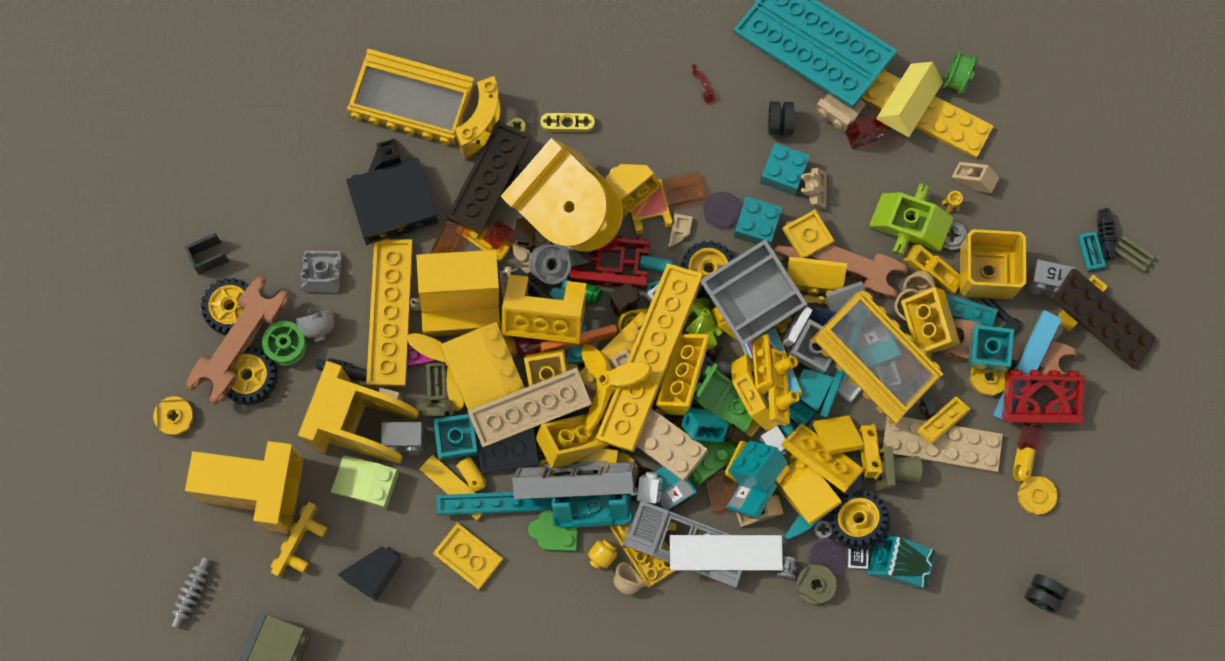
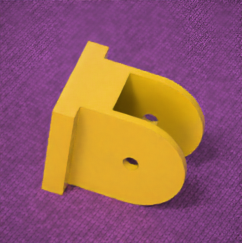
M553 138L547 142L501 195L511 207L516 208L546 239L580 252H591L606 246L616 236L622 223L623 206L616 189L588 163V160L578 150Z
M326 361L298 436L310 450L324 455L329 443L375 459L391 463H401L403 458L401 454L375 441L355 435L365 407L410 420H416L419 411L394 397L352 383L342 366Z

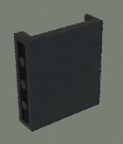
M418 157L409 158L404 162L390 164L387 167L373 169L368 173L354 175L346 179L366 245L439 223Z

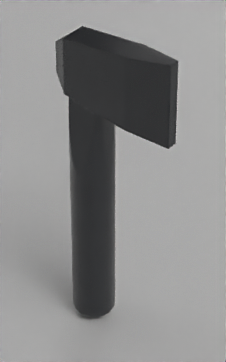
M980 298L986 305L998 309L997 315L1006 322L1001 328L1014 329L1015 334L1021 326V322L1017 318L1010 317L991 298Z

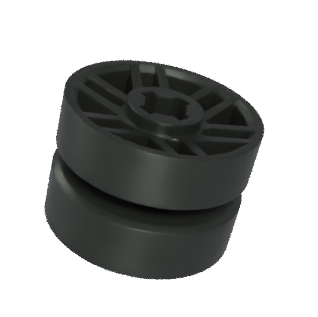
M770 101L768 112L769 136H778L780 128H782L783 136H793L794 102H784L781 109L779 101Z
M1035 574L1031 582L1032 587L1028 588L1024 598L1045 611L1058 614L1062 606L1060 600L1065 599L1069 590L1049 577Z

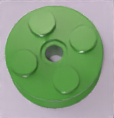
M958 49L945 76L943 88L948 86L958 90V94H964L968 86L967 81L971 82L975 71L972 69L976 67L978 58L975 55L970 57L962 54L961 50Z
M278 321L270 325L264 332L262 347L266 355L275 364L290 366L298 363L304 357L307 351V339L295 323Z

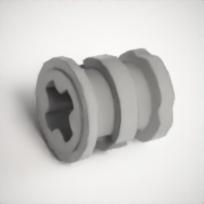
M782 556L783 570L777 573V577L795 580L794 572L797 569L795 564L798 563V559Z

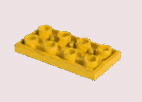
M616 525L609 526L622 547L625 538L620 535ZM663 540L661 549L670 552L669 546ZM629 547L623 548L643 581L646 582L647 588L677 571L670 570V563Z

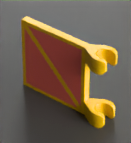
M658 179L662 186L631 211L636 235L643 233L641 220L663 216L665 228L672 227V218L661 179Z

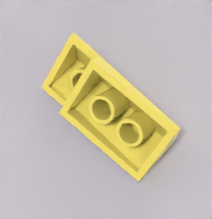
M934 63L910 64L876 119L910 137L943 84V80Z

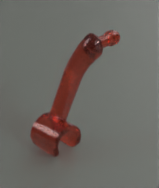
M693 64L692 74L702 82L706 92L702 93L704 101L708 103L715 100L713 90L710 89L705 76L697 70L696 64Z

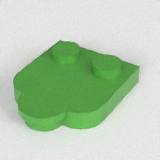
M553 510L543 511L539 515L538 520H534L529 524V535L533 539H537L538 545L543 550L576 552L577 527L561 528L553 524Z

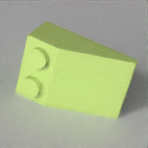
M343 455L331 493L387 510L399 472L397 469L382 464Z

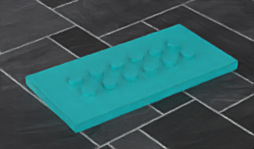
M757 0L733 29L734 34L852 109L897 55L895 48L817 0Z

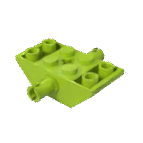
M919 184L914 197L897 192L882 193L869 228L898 238L892 250V253L897 255L899 250L898 256H904L908 242L941 252L954 217L936 204L925 201L930 191V187L927 185L924 188V184Z

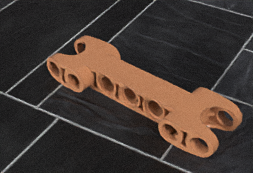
M830 245L806 258L847 263V276L863 281L865 291L869 294L889 300H896L899 292L888 285L886 277L891 274L906 275L908 272L907 266L886 255L875 254L874 259L871 260L834 245ZM776 246L774 250L778 257L787 262L789 257L799 258L793 246Z
M261 276L257 277L241 296L238 305L244 308V310L212 358L210 359L203 355L193 367L186 382V388L194 390L202 382L211 381L213 383V390L209 402L214 405L218 404L227 395L236 382L237 374L233 373L232 369L264 321L270 325L275 323L287 303L289 293L285 290H282L271 299L262 297L266 279Z
M953 319L956 331L961 337V344L943 350L941 353L955 360L968 363L971 329L975 324H983L970 320ZM1013 341L1011 364L1017 365L1026 344ZM1051 341L1037 370L1042 371V373H1049V370L1061 371L1060 374H1067L1060 369L1059 359L1077 358L1078 351L1063 343ZM1051 380L1055 384H1058L1059 380ZM1068 381L1064 385L1072 384V381Z

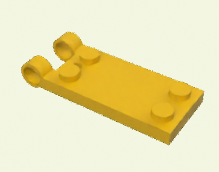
M643 310L601 350L612 370L615 367L610 361L611 357L625 349L631 353L639 334L638 328L643 324L646 313ZM585 366L580 371V375L585 387L595 396L597 379L589 373Z

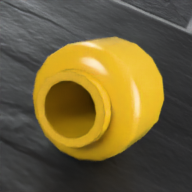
M606 539L603 541L597 540L588 552V556L591 559L589 563L597 569L600 567L609 568L617 557L616 546Z

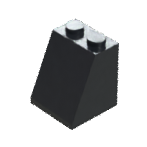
M381 546L341 571L338 576L374 601H377L402 564V560L399 558L400 554L390 546L387 549Z

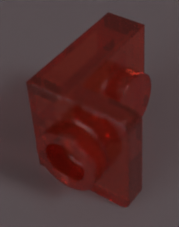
M501 220L490 226L483 239L497 250L505 240L513 237L515 231Z
M1021 422L1022 429L1017 446L1019 448L1028 447L1038 451L1043 432L1042 426L1039 422Z

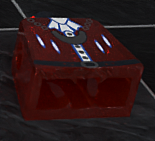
M878 113L856 118L846 131V136L851 148L855 149L880 140L886 131L892 128L876 119L879 115Z

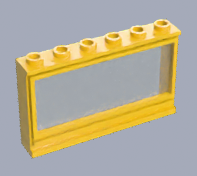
M367 49L349 106H347L349 116L355 120L364 119L373 125L382 124L391 130L400 129L409 135H421L426 140L435 139L444 145H456L455 128L460 127L463 123L475 87V81L473 77Z
M861 290L855 293L817 332L810 342L812 344L817 343L823 349L822 354L825 357H831L837 363L835 367L839 371H844L850 377L849 382L852 385H858L864 391L862 395L866 399L874 401L877 405L876 410L880 413H885L890 418L888 421L890 425L897 424L903 415L943 373L940 371V366L934 361L931 362L926 357L927 353L913 343V338L907 333L904 334L899 329L900 325L886 315L885 309L879 305L877 306L872 301L873 297L868 292Z

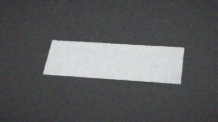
M670 535V570H783L782 535Z

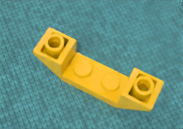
M745 354L731 363L732 383L750 417L766 431L780 425L770 421L769 406L764 396L755 388V379L752 376L754 364L749 355Z

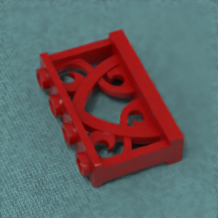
M1015 369L1011 370V373H1005L1004 403L1001 419L1007 422L1083 423L1082 407L1085 376L1080 375L1079 371L1072 370L1067 371V374H1060L1061 371L1049 370V373H1042L1040 370H1030V373H1023V370ZM1018 380H1022L1025 383L1023 387L1018 386V389L1023 392L1022 395L1016 394L1013 390V385ZM1051 380H1059V382H1058V384L1056 385V384H1055L1053 381H1051ZM1072 381L1075 385V390L1072 394L1065 396L1064 393H1067L1071 387L1065 388L1064 384ZM1046 385L1055 393L1057 398L1051 400L1046 405L1044 412H1041L1039 404L1030 396L1040 387ZM1013 397L1019 399L1016 403L1014 411H1012ZM1074 398L1073 412H1071L1068 400ZM1027 401L1034 405L1031 411L1027 410L1029 404H1026ZM1060 402V404H1057L1058 410L1053 411L1052 406Z

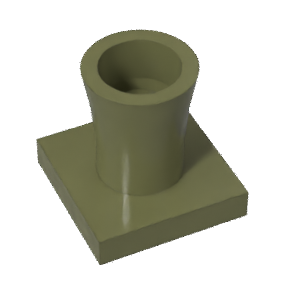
M885 446L879 450L882 473L875 480V492H883L895 486V480L914 483L921 481L922 461L919 456L894 459L893 446Z

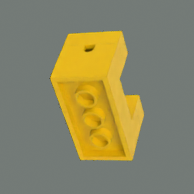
M509 274L502 305V335L579 344L585 314L586 283L567 281L564 300L528 296L527 276Z

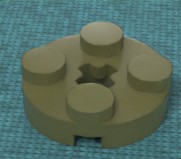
M421 399L416 404L415 409L419 412L422 411V415L445 416L447 411H450V415L454 414L455 405L449 399H441L440 402H432V399Z
M810 564L805 567L797 579L800 596L811 604L829 601L834 596L837 587L836 576L833 571L822 564ZM812 580H821L822 587L814 589Z

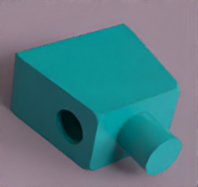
M803 369L800 376L795 374L802 391L799 400L818 413L834 377Z
M692 406L685 413L682 421V427L692 440L723 442L729 427L727 422L711 410L697 409Z

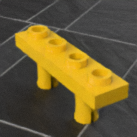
M771 348L773 385L768 390L769 418L771 422L786 426L790 424L789 406L800 399L796 391L792 390L788 393V370L796 367L798 360L795 356L789 355L787 357V353Z
M308 502L307 506L304 505L300 510L299 515L301 517L299 521L292 525L290 529L291 535L288 541L285 540L283 542L279 558L276 557L271 564L272 574L281 578L288 566L302 573H305L309 563L294 555L299 543L307 531L323 538L328 530V527L313 520L318 510L315 504Z

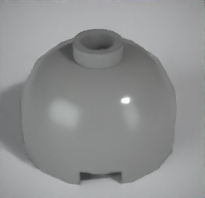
M333 310L296 318V324L304 334V337L314 338L315 342L326 339L325 335L331 333L335 325Z

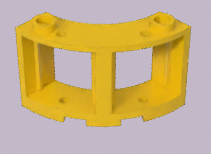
M495 76L477 82L479 92L477 108L466 123L455 128L458 145L464 160L472 158L482 151L493 128L500 119L501 108Z

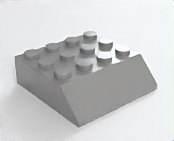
M766 239L700 280L741 346L807 306L805 299Z

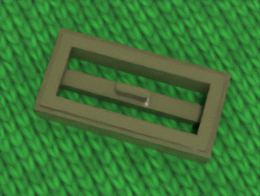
M1124 235L1115 245V254L1142 273L1155 257ZM1119 247L1122 248L1123 250H1125L1126 252H1128L1132 257H1134V258L1138 259L1139 261H1141L1142 263H1144V265H1141V264L1138 263L1136 260H1134L1133 258H1131L1130 256H1128L1127 254H1125L1124 252H1122V251L1119 250L1118 248H1119Z
M426 363L428 399L436 402L441 399H447L446 363ZM431 367H434L435 396H432ZM438 367H442L443 396H440Z

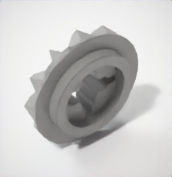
M957 221L952 222L947 234L949 235L952 229L953 235L957 237H954L952 242L950 237H946L943 244L944 249L947 248L951 251L960 249L967 236L965 227Z

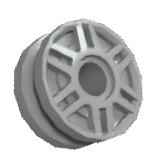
M553 244L540 245L534 249L528 263L529 271L540 282L551 285L564 281L569 275L572 266L568 252L561 246ZM551 259L553 266L548 269L547 262Z

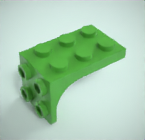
M714 363L712 367L708 365L700 377L703 380L702 383L698 382L696 385L692 403L702 409L711 410L725 422L735 424L745 433L753 419L745 408L732 380L717 369L718 364Z
M696 440L707 448L709 452L689 476L696 488L699 487L709 477L728 465L738 444L724 440L723 442Z

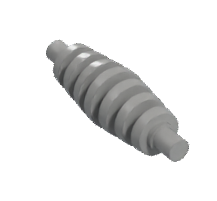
M202 558L200 564L197 567H193L196 573H189L188 577L193 578L192 581H184V584L189 585V588H180V591L186 594L185 596L178 594L177 598L183 601L181 604L175 603V606L179 609L172 612L175 618L171 626L179 629L182 620H187L189 617L185 615L186 611L190 613L193 611V609L189 608V605L196 606L198 603L192 600L193 596L201 598V595L196 593V590L203 591L204 589L199 583H206V579L202 577L203 574L207 576L209 574L206 568L210 560Z

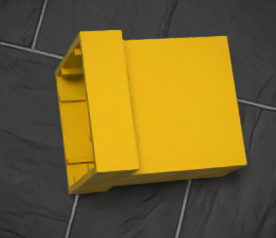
M496 250L416 255L423 335L429 337L460 336L495 321L500 329Z
M271 441L267 442L264 461L192 451L185 492L203 504L255 510L253 521L264 530L291 535L290 529L293 525L304 458L292 444Z

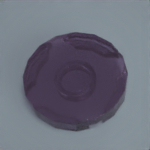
M721 191L711 194L706 199L703 212L706 221L711 226L725 229L733 226L739 220L741 206L733 194Z
M832 538L817 541L810 549L808 555L809 564L825 565L833 571L835 576L840 575L848 563V553L845 547Z

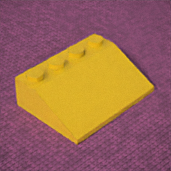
M496 321L440 344L468 410L524 388Z

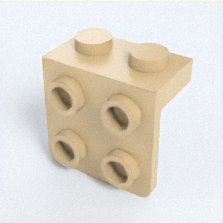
M828 93L824 99L821 98L815 112L821 118L832 123L837 129L846 132L865 107V102L860 100L852 109Z

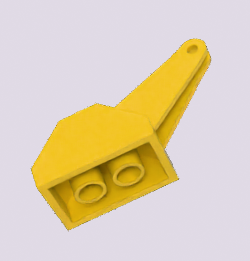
M620 164L618 167L612 168L606 176V180L616 189L623 206V218L662 186L647 165Z

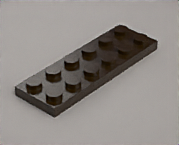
M497 121L447 215L448 220L480 235L482 234L532 139L531 135Z
M1077 269L1070 270L1052 298L1055 304L1132 369H1138L1157 339Z

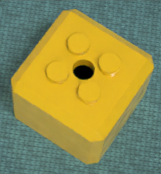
M971 230L960 246V293L964 297L1010 300L1015 298L1026 284V236L1022 232ZM983 268H991L993 275H986Z

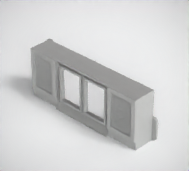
M577 462L551 469L549 464L545 467L517 468L512 478L514 499L611 494L637 495L639 488H635L637 482L635 462ZM599 470L598 474L578 475L579 471ZM571 471L570 476H550L552 472Z
M639 501L632 504V521L630 522L622 547H629L670 563V552L661 549L670 520L690 526L688 535H695L697 529L711 535L731 534L647 502ZM690 570L727 584L731 589L737 587L742 570Z

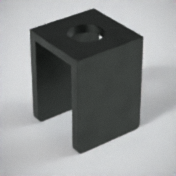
M216 233L184 246L193 268L199 275L229 262L224 252L198 264L196 262L194 254L221 243Z

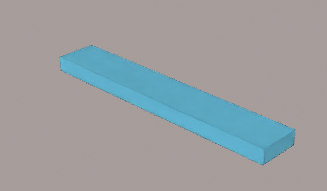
M1045 310L1042 311L1015 370H1023V373H1030V370L1038 369L1062 318ZM1018 380L1014 383L1013 390L1016 394L1022 395L1023 392L1018 389V386L1023 387L1024 381ZM1004 392L993 412V416L1000 419L1003 411ZM1015 397L1012 398V411H1014L1019 400Z

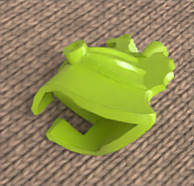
M702 297L696 300L684 325L686 327L685 332L688 334L710 335L707 350L714 349L717 345L715 338H718L723 331L718 327L712 314L710 299Z

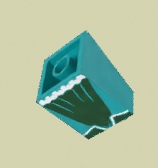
M886 536V538H882L880 544L876 543V547L872 548L866 575L913 588L927 589L936 550L897 536Z

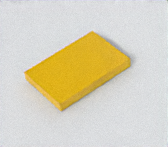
M458 522L433 552L437 558L478 590L482 588L504 560Z

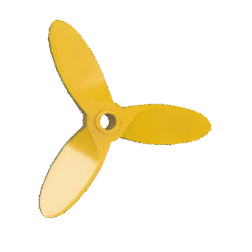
M413 333L408 335L407 341L415 350L431 359L446 363L448 366L446 379L449 400H452V404L455 405V410L460 411L465 402L440 347L442 342L422 334Z
M584 344L581 350L582 359L589 373L597 379L596 393L586 420V429L593 431L598 425L613 391L617 387H629L645 380L651 374L652 367L643 362H633L620 365L612 370L608 360L598 348L590 344Z

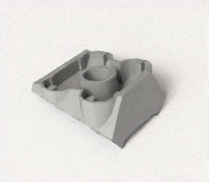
M305 250L303 270L300 275L302 281L301 290L307 294L310 292L336 294L340 290L342 252Z

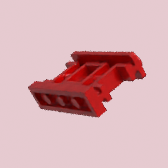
M617 236L606 246L598 249L597 255L590 254L591 262H597L596 273L585 272V267L573 269L571 266L570 281L611 287H621L629 283L632 287L635 286L637 289L646 290L647 271L638 270L640 255L649 256L650 241L641 237L628 239L626 236ZM625 248L636 249L635 259L624 258ZM602 252L620 253L619 268L600 267ZM623 265L634 266V276L622 275Z

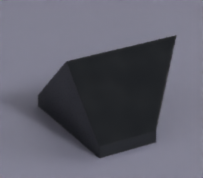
M395 138L377 143V150L369 171L381 169L390 164L401 163Z

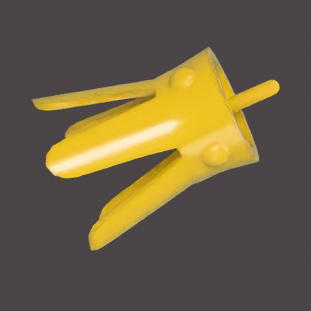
M952 191L942 201V205L949 204L946 210L948 214L951 213L955 206L957 212L960 211V203L963 201V196L958 191Z

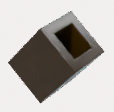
M525 217L516 219L513 238L514 245L533 248L536 228Z

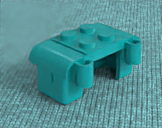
M611 494L552 497L553 524L561 528L628 524L632 521V495Z

